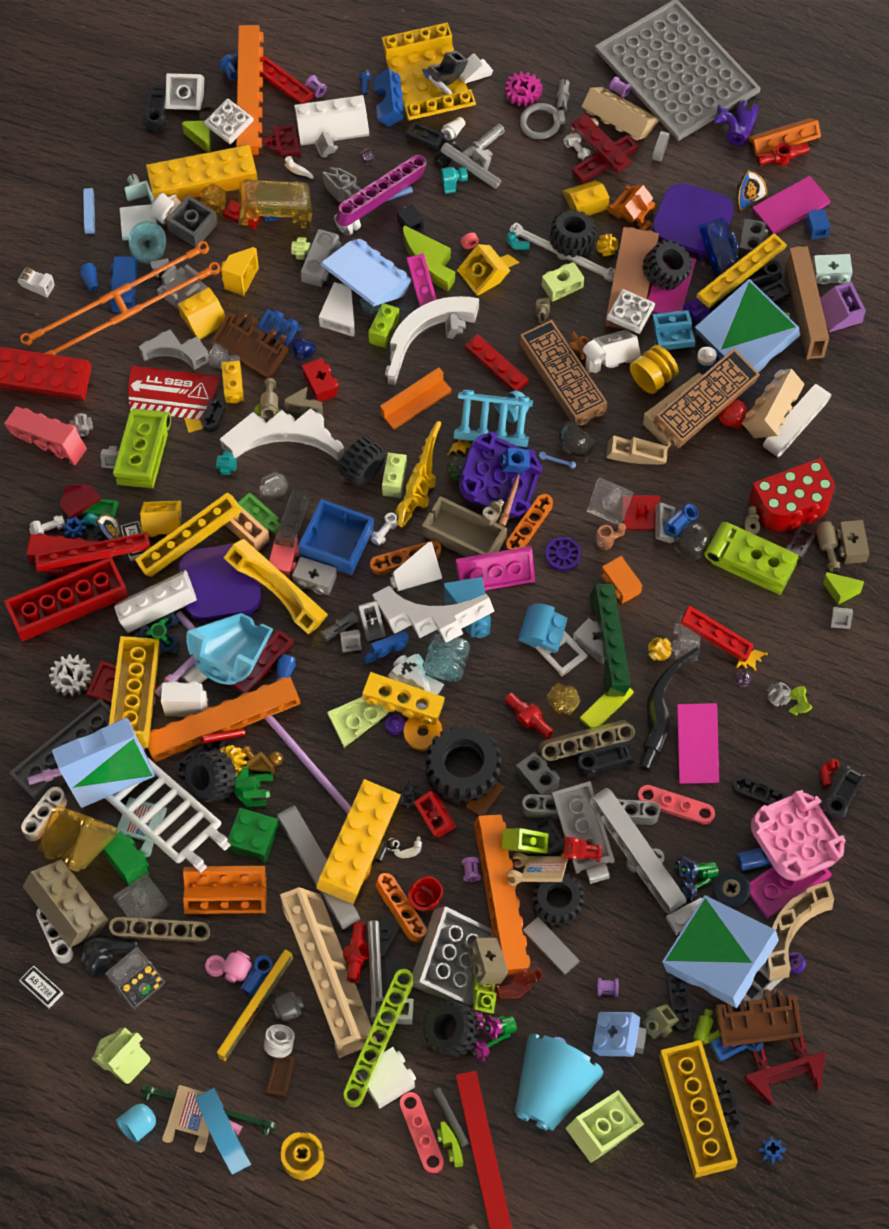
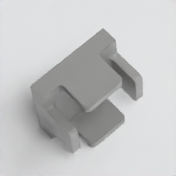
M187 264L184 266V269L180 267L177 270L175 266L170 267L161 276L162 285L157 289V294L160 295L196 276L198 272ZM198 279L164 297V299L179 310L178 303L208 287Z

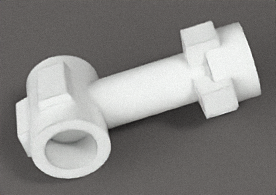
M578 133L567 135L564 138V144L567 148L573 146L578 152L577 157L582 159V161L591 157V151L580 145L581 138Z
M386 514L384 517L385 524L378 532L374 531L372 533L371 541L375 545L380 546L381 543H384L386 541L384 537L386 533L398 526L396 514Z
M57 515L53 521L42 525L40 521L31 522L29 530L31 534H44V531L56 527L58 530L63 529L62 526L65 525L62 515Z

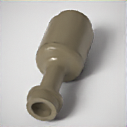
M267 378L263 385L266 392L260 397L259 412L263 418L272 419L278 413V396L273 392L276 388V381L273 378Z
M822 522L817 525L816 530L819 547L822 551L827 552L829 560L827 568L830 572L840 570L841 565L840 562H837L834 549L838 547L835 527L831 522Z

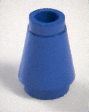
M92 263L80 266L79 274L88 291L97 290L99 287L96 267Z
M282 654L278 658L275 681L291 676L296 666V659L294 657Z

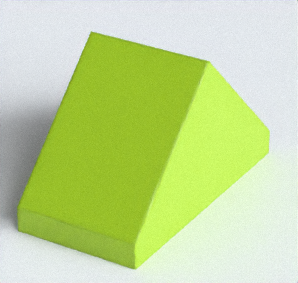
M184 121L182 123L184 134L209 153L211 151V130L205 126V121Z
M827 572L823 584L839 605L860 594L864 581Z

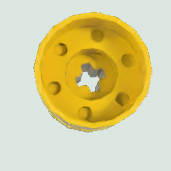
M654 345L644 353V356H640L630 364V372L634 380L649 394L656 393L665 383L670 382L676 377L679 372L674 358L660 345Z

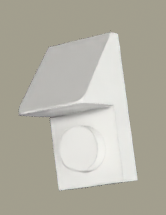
M472 54L467 58L468 63L460 79L464 83L491 76L493 70L484 59L480 60L475 54Z

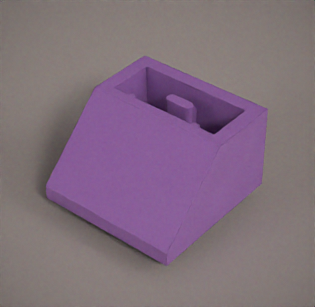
M852 282L835 286L820 298L829 332L863 322L866 310Z

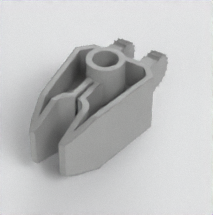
M330 167L329 173L323 172L325 187L338 202H344L362 190L357 186L356 177L341 168Z

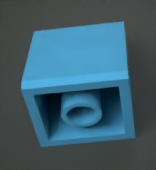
M482 577L444 583V602L446 605L459 604L485 594ZM490 614L463 627L471 638H483L490 635Z

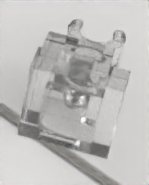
M214 343L208 356L209 366L222 369L221 362L239 361L240 357L235 355L228 356L227 349L221 348V345Z

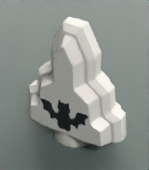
M414 654L409 658L403 655L394 662L393 666L395 668L388 675L390 679L430 692L429 682L424 677L426 673L423 667L424 661L419 654Z

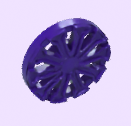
M559 537L553 539L547 545L546 560L555 570L569 571L579 563L581 549L573 539Z

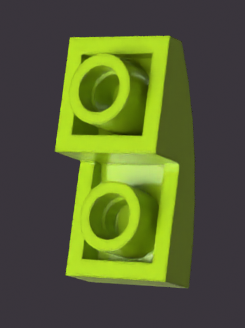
M475 975L473 983V1010L494 1014L497 994L494 993L495 984H478Z
M440 1122L441 1129H437L438 1142H443V1148L452 1147V1149H448L450 1162L454 1161L455 1168L463 1167L462 1154L456 1137L445 1122Z

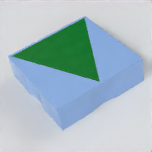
M750 279L695 327L697 335L709 347L713 345L724 357L735 349L757 372L761 371L771 358L782 352L800 336L799 327Z
M128 718L52 750L58 768L81 808L155 776L148 757L139 743Z
M704 895L662 962L668 973L691 985L705 989L712 996L737 1008L750 988L755 974L764 965L779 939L775 929Z

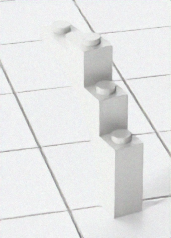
M309 409L296 421L290 414H286L281 410L267 423L262 416H257L252 412L220 438L221 448L225 452H232L235 458L257 446L285 441L304 443L317 447L338 461L344 455L342 443L339 440L335 441L331 437L330 432L324 428L323 416L312 409Z
M390 586L372 594L378 602L379 610L394 634L412 625L419 638L438 630L445 642L462 635L461 628L494 612L487 594L466 602L446 606L415 604L400 597Z

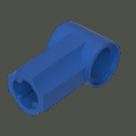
M688 504L675 511L674 515L664 524V531L667 535L677 536L691 521L697 519L699 514L697 508L693 504Z
M762 848L737 854L741 871L762 866H773L769 859L765 857Z
M266 955L256 958L252 970L240 987L241 990L254 997L274 966L271 958ZM262 963H269L267 970L262 971L259 969Z

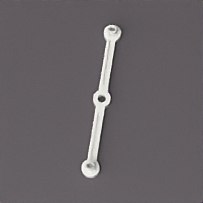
M515 223L510 227V232H515L516 237H522L557 254V257L561 260L568 259L604 276L606 281L613 282L614 268L606 269L577 255L575 257L570 255L564 256V254L554 250L549 241L524 230L520 224Z

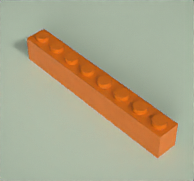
M239 25L237 106L251 115L254 121L237 137L236 147L250 145L252 155H259V148H262V138H259V133H262V122H259V118L263 116L262 107H260V103L263 102V93L260 92V87H263V77H260V72H263V62H260V58L263 57V47H260V43H264V34L260 32L259 25Z
M283 677L273 684L260 686L256 691L251 693L245 692L236 699L225 700L221 705L208 707L201 713L196 715L190 714L181 721L170 722L166 727L151 730L148 748L154 762H158L202 744L200 738L203 735L240 729L297 706L301 702L291 677Z
M502 815L478 816L474 822V829L493 938L499 939L508 970L507 976L521 975L530 967V957L526 954L525 949L527 940L522 932L523 918L519 915L520 901L516 897V885L512 886L508 883L509 879H515L507 876L508 872L513 870L512 859H509V850L501 849L503 829H506V823L502 820Z

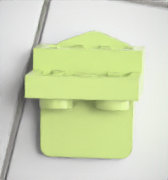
M126 1027L120 1028L116 1033L100 1039L94 1056L91 1058L104 1070H109L126 1084L130 1083L150 1062V1057L139 1044L143 1038L138 1033H130Z

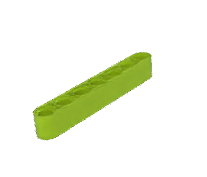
M401 969L394 975L344 1090V1100L350 1107H358L362 1103L413 985V976L409 970ZM400 977H407L409 982L405 985L398 982ZM394 995L401 998V1001L397 1004L390 1002V998ZM389 1014L393 1017V1020L389 1023H384L381 1018L383 1015ZM380 1033L385 1038L381 1042H376L373 1040V1036ZM370 1052L376 1055V1059L371 1062L364 1058ZM359 1072H365L368 1077L364 1081H359L356 1075ZM352 1091L359 1094V1098L355 1101H351L347 1097Z

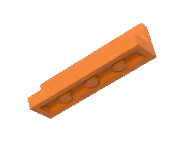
M808 118L750 136L747 140L752 142L754 154L757 156L771 152L780 143L785 142L794 146L820 138L821 133L818 120Z
M437 368L380 406V415L393 430L452 392V389L443 380V371Z

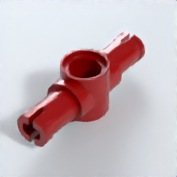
M784 142L778 144L776 149L771 150V152L757 155L756 160L759 166L772 162L785 166L789 163L790 159H794L798 155L807 154L810 152L807 142L794 146Z
M512 692L505 697V702L516 711V718L523 727L535 728L546 739L553 734L554 729L543 721L542 713L535 704L523 703Z
M362 922L353 923L352 939H350L349 945L343 948V957L349 965L346 980L350 983H358L360 981L361 966H363V961L369 958V946L364 940L366 924Z

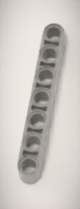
M604 788L589 799L591 807L661 908L667 914H671L685 904L686 898L612 791Z
M529 794L524 797L522 813L526 817L544 819L550 816L551 819L560 820L556 808L554 810L546 808L547 805L555 806L552 795ZM617 799L625 811L628 809L635 811L633 815L628 814L634 824L653 825L658 821L660 807L657 803ZM532 803L536 807L529 809L526 805ZM651 810L655 815L649 816L646 814V811Z
M293 805L276 814L317 887L327 859L299 811ZM319 890L342 930L360 921V917L353 904Z

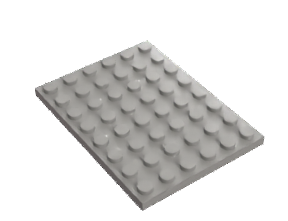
M678 0L667 3L595 45V51L625 84L631 85V90L678 141L713 121L718 115V104L729 111L738 106L742 100H748L758 94L761 89Z

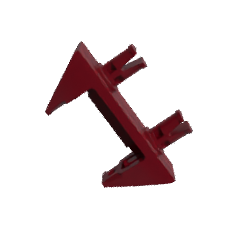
M800 1037L798 1039L799 1044L796 1039L791 1040L797 1058L794 1061L772 1067L769 1066L764 1048L759 1050L760 1057L755 1050L751 1053L758 1070L746 1075L743 1079L769 1105L774 1104L769 1084L800 1076L806 1072L809 1073L813 1081L815 1091H818L821 1088L826 1052L814 1055L808 1054L804 1038Z

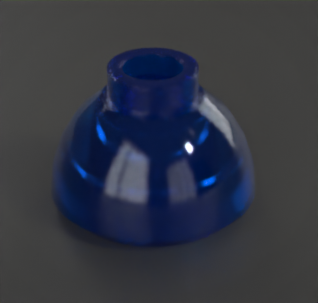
M301 338L293 339L292 348L296 359L304 361L305 358L312 356L316 352L317 347L313 343Z

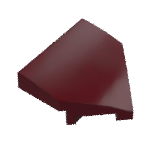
M295 123L281 127L275 125L269 137L264 138L262 141L265 146L283 158L301 155Z
M70 485L65 487L59 506L70 520L100 502L101 497L91 485Z

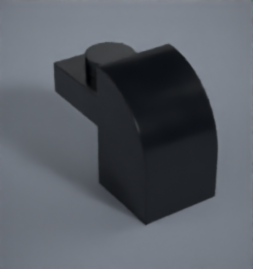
M458 51L446 52L441 64L429 66L427 73L432 76L433 80L437 82L442 81L447 86L461 76L468 60Z

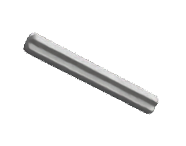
M448 143L442 146V153L461 166L466 167L467 170L493 188H498L501 183L499 178Z
M375 920L368 921L371 1000L372 996L383 997L379 922Z

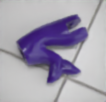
M742 100L737 107L736 120L725 107L718 104V115L714 122H726L728 124L727 139L731 144L739 146L745 143L755 124L758 105L754 104L753 108L747 111L745 109L748 101Z

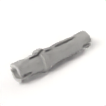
M499 123L496 124L479 140L473 141L471 146L462 154L472 159L474 150L479 147L482 150L485 149V147L505 132L504 127Z

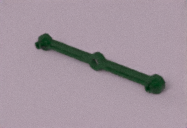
M142 1085L140 1090L144 1094L142 1100L149 1102L152 1095L172 1101L176 1097V1094L158 1090L147 1085ZM224 1109L227 1117L263 1127L261 1134L268 1137L270 1131L276 1128V1124L271 1121L261 1120Z

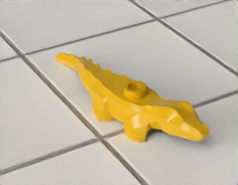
M439 421L435 423L428 438L425 439L426 443L422 447L423 452L419 456V463L416 464L406 484V495L395 510L396 515H398L397 524L400 527H404L412 517V512L416 506L428 507V491L435 487L436 477L432 474V454L435 439L441 426Z

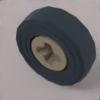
M737 871L722 873L714 884V893L717 900L728 907L741 906L750 896L751 886L748 879ZM737 885V887L735 888L736 892H727L729 890L728 886Z

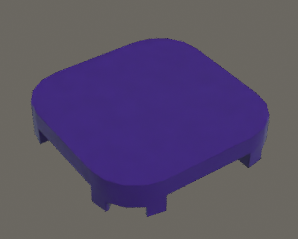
M674 184L665 193L654 220L653 232L659 233V242L664 240L666 242L668 240H671L673 243L677 242L685 250L699 254L698 258L705 259L706 256L715 254L717 252L715 251L716 248H719L718 251H720L722 239H724L730 222H732L734 207L730 199L722 194L690 184ZM714 221L722 223L725 228V233L720 239H713L708 233V227ZM713 223L709 228L710 234L714 238L721 237L724 231L719 223Z
M494 432L482 434L473 441L459 478V489L464 498L482 508L489 507L491 502H497L499 499L504 501L505 506L512 485L519 474L502 472V465H500L499 459L500 455L507 448H522L496 437L497 433ZM529 449L530 468L523 474H519V483L509 519L520 517L531 506L530 501L543 466L540 465L538 458L535 456L536 452L532 449Z
M233 544L190 551L183 556L180 562V572L187 571L197 598L196 601L186 605L185 608L188 616L199 621L200 624H207V620L231 617L240 613L251 616L261 604L262 597L259 581L237 571L224 559V556Z

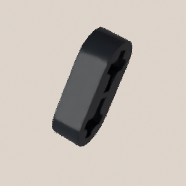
M212 399L204 412L201 422L203 429L207 432L216 431L223 418L225 404L221 399ZM217 405H219L220 408H217L216 412L214 413V407H217ZM213 418V423H211L210 425H207V423H209V422L211 421V419Z

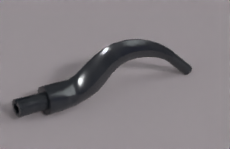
M698 646L670 665L651 689L647 700L650 731L643 745L645 749L644 755L639 763V766L645 770H651L656 754H661L668 734L670 715L664 700L666 686L680 666L701 653Z

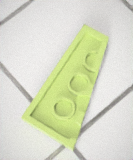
M381 691L379 694L386 697L389 695V692ZM360 697L327 712L345 748L391 711L384 709V706L378 704L370 705L363 700V697ZM400 697L398 701L403 703L406 701V698Z

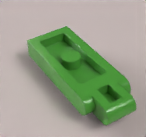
M250 492L238 502L245 511L271 534L275 535L283 528L279 523L280 519Z

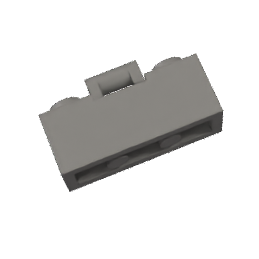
M318 229L301 270L302 282L322 287L324 281L328 280L330 272L322 267L321 263L341 248L339 235Z

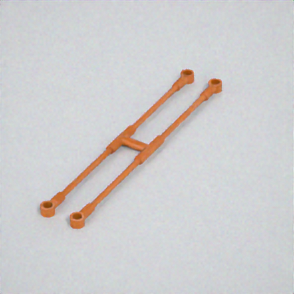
M201 241L197 247L186 252L185 255L129 284L126 283L99 297L95 302L43 329L40 328L30 334H22L20 340L23 345L29 346L34 339L44 335L45 332L114 298L121 311L120 314L66 344L44 353L55 355L112 324L115 325L142 311L148 305L198 279L201 280L211 274H219L220 266L217 262H212L207 269L197 273L196 276L142 304L127 309L120 296L121 294L187 258L190 259L200 253L206 254L209 251V246L207 242ZM203 245L206 246L205 249H203V250L200 249L201 246H203ZM214 266L218 267L217 270H212ZM26 337H29V340L27 342H24V339Z

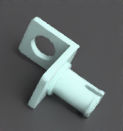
M133 174L134 180L129 175L127 181L130 186L124 188L127 200L132 201L148 196L152 204L154 198L148 182H140L136 174Z

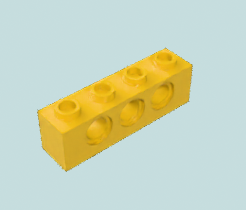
M370 672L363 691V700L366 703L384 706V709L391 712H401L402 715L408 718H419L425 724H437L445 698ZM381 691H387L389 692V695L383 697L379 693ZM400 697H405L408 701L406 703H400L398 699ZM423 703L426 705V708L418 709L416 705Z

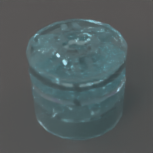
M149 221L140 222L135 225L129 233L128 240L131 255L136 257L137 261L146 264L161 259L166 249V236L163 229L156 223ZM145 241H149L150 246L146 248L142 244H145Z
M440 634L433 635L428 648L429 654L426 655L424 671L430 676L444 681L461 680L466 667L465 661L468 659L470 651L469 643L460 637L445 642Z

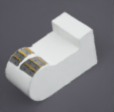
M25 268L18 279V283L22 287L44 297H48L55 286L52 275L47 273L44 275L30 268Z

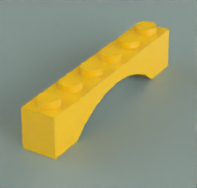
M245 539L233 544L224 556V559L237 571L256 579L271 590L286 606L294 622L307 634L316 630L328 614Z

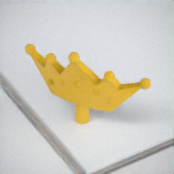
M458 439L459 442L452 445L447 455L449 456L452 452L457 453L458 450L466 454V450L470 448L472 442Z
M753 650L746 662L739 660L736 667L739 668V666L743 665L746 669L748 664L756 671V660L761 662L760 657L768 654Z

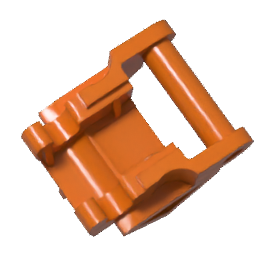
M636 185L632 187L625 186L623 193L613 204L607 207V210L618 219L624 218L629 222L636 220L638 222L637 225L641 227L645 222L644 216L648 211L650 214H653L656 207L655 203L652 202V196L645 186Z

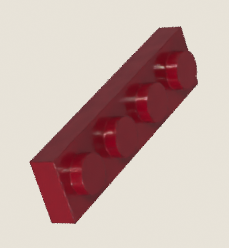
M586 113L572 122V127L617 174L631 165L632 161Z
M628 134L614 142L626 156L638 150V145ZM596 153L573 167L572 173L583 184L610 166Z
M278 630L266 643L249 676L243 681L236 682L230 686L241 694L250 692L277 663L278 658L285 654L294 644V640Z

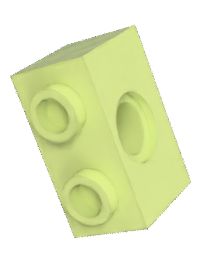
M574 262L564 264L559 269L549 271L542 276V287L553 302L583 288L584 276Z
M388 453L382 483L383 496L401 498L407 468L406 455Z

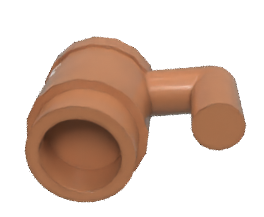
M620 523L617 531H613L609 525L600 526L595 538L596 546L601 550L610 549L614 544V540L625 534L626 525Z

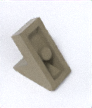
M308 387L285 399V410L288 412L304 414L309 409H312L314 412L323 414L322 402L314 399L308 400Z

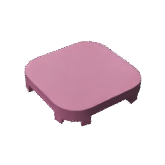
M803 790L796 791L792 796L769 806L764 805L757 811L751 821V830L774 869L780 876L792 881L802 880L835 864L843 856L844 844L846 843L844 836L839 837L820 808L819 804L822 801L817 796L814 798L807 793H803Z

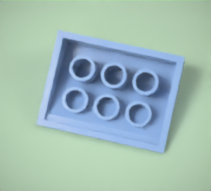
M362 239L349 241L321 263L322 267L373 306L404 297L412 280L405 271L395 267L393 262L382 257L380 252L369 247Z

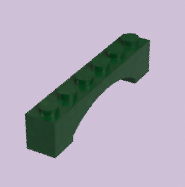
M595 584L589 597L591 609L597 617L602 636L606 696H625L631 686L614 584Z

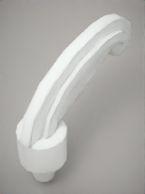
M420 836L414 841V847L403 851L396 849L394 854L399 858L416 856L420 853L422 847Z

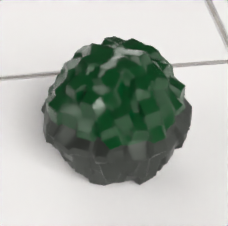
M460 454L450 458L447 465L449 479L459 483L466 460Z

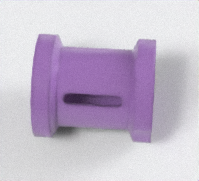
M315 75L308 77L304 86L314 92L317 98L323 96L327 91V86L320 83Z
M614 77L609 85V91L620 94V97L623 99L627 97L631 90V85L623 83L618 77Z
M467 857L462 859L461 862L464 865L465 871L463 880L466 882L480 880L481 874L478 871L479 858Z
M615 978V980L597 979V996L604 994L618 997V978Z

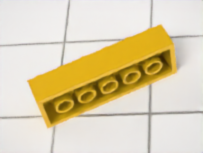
M250 145L146 165L154 200L161 193H164L168 198L176 195L177 199L181 201L187 195L196 198L258 186L257 173Z
M120 636L109 725L128 718L139 743L143 748H148L159 660V639Z
M365 779L363 780L319 877L316 889L354 904L401 794Z
M702 1041L661 1050L659 1059L694 1178L735 1168L738 1161Z

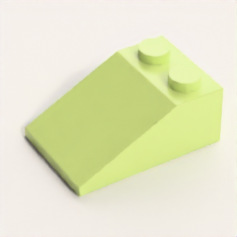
M618 1090L576 1117L565 1129L590 1163H592L642 1127L644 1123Z

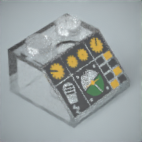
M138 947L105 973L108 981L133 1010L165 984L158 971Z

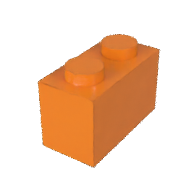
M622 556L602 566L601 579L603 583L614 584L616 599H619L622 604L641 593V582Z

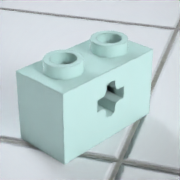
M850 254L814 256L812 266L816 283L842 284L850 282L852 276Z

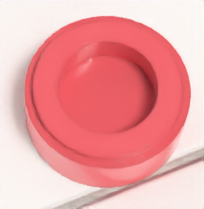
M475 233L466 234L460 240L464 249H471L479 242Z

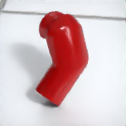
M836 759L826 761L820 768L822 787L832 786L831 775L839 767V762Z

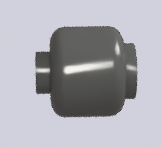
M289 991L277 996L272 1007L277 1019L281 1018L282 1021L287 1022L301 1015V1008L304 1007V1003L300 995L296 996L294 992Z

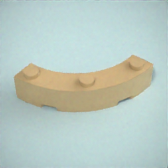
M829 881L812 886L802 894L791 899L777 916L772 928L775 929L779 941L766 960L769 981L789 977L791 967L788 951L798 929L817 914L832 910L834 897Z

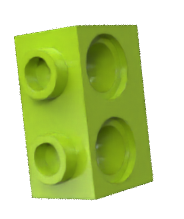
M385 303L381 304L369 329V343L386 349L400 320L399 308Z

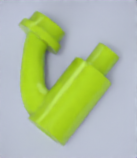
M705 1009L703 1016H699L693 1041L701 1040L702 1044L705 1045L720 1038L719 1030L710 1033L714 1021L711 1018L713 1011Z

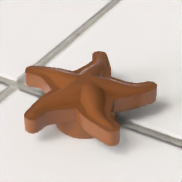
M573 332L571 337L574 342H570L568 345L578 350L580 358L583 360L586 357L583 348L590 341L584 336L579 338Z

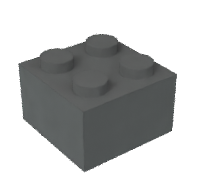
M189 195L166 218L168 231L193 247H197L198 243L203 241L218 225L216 212Z

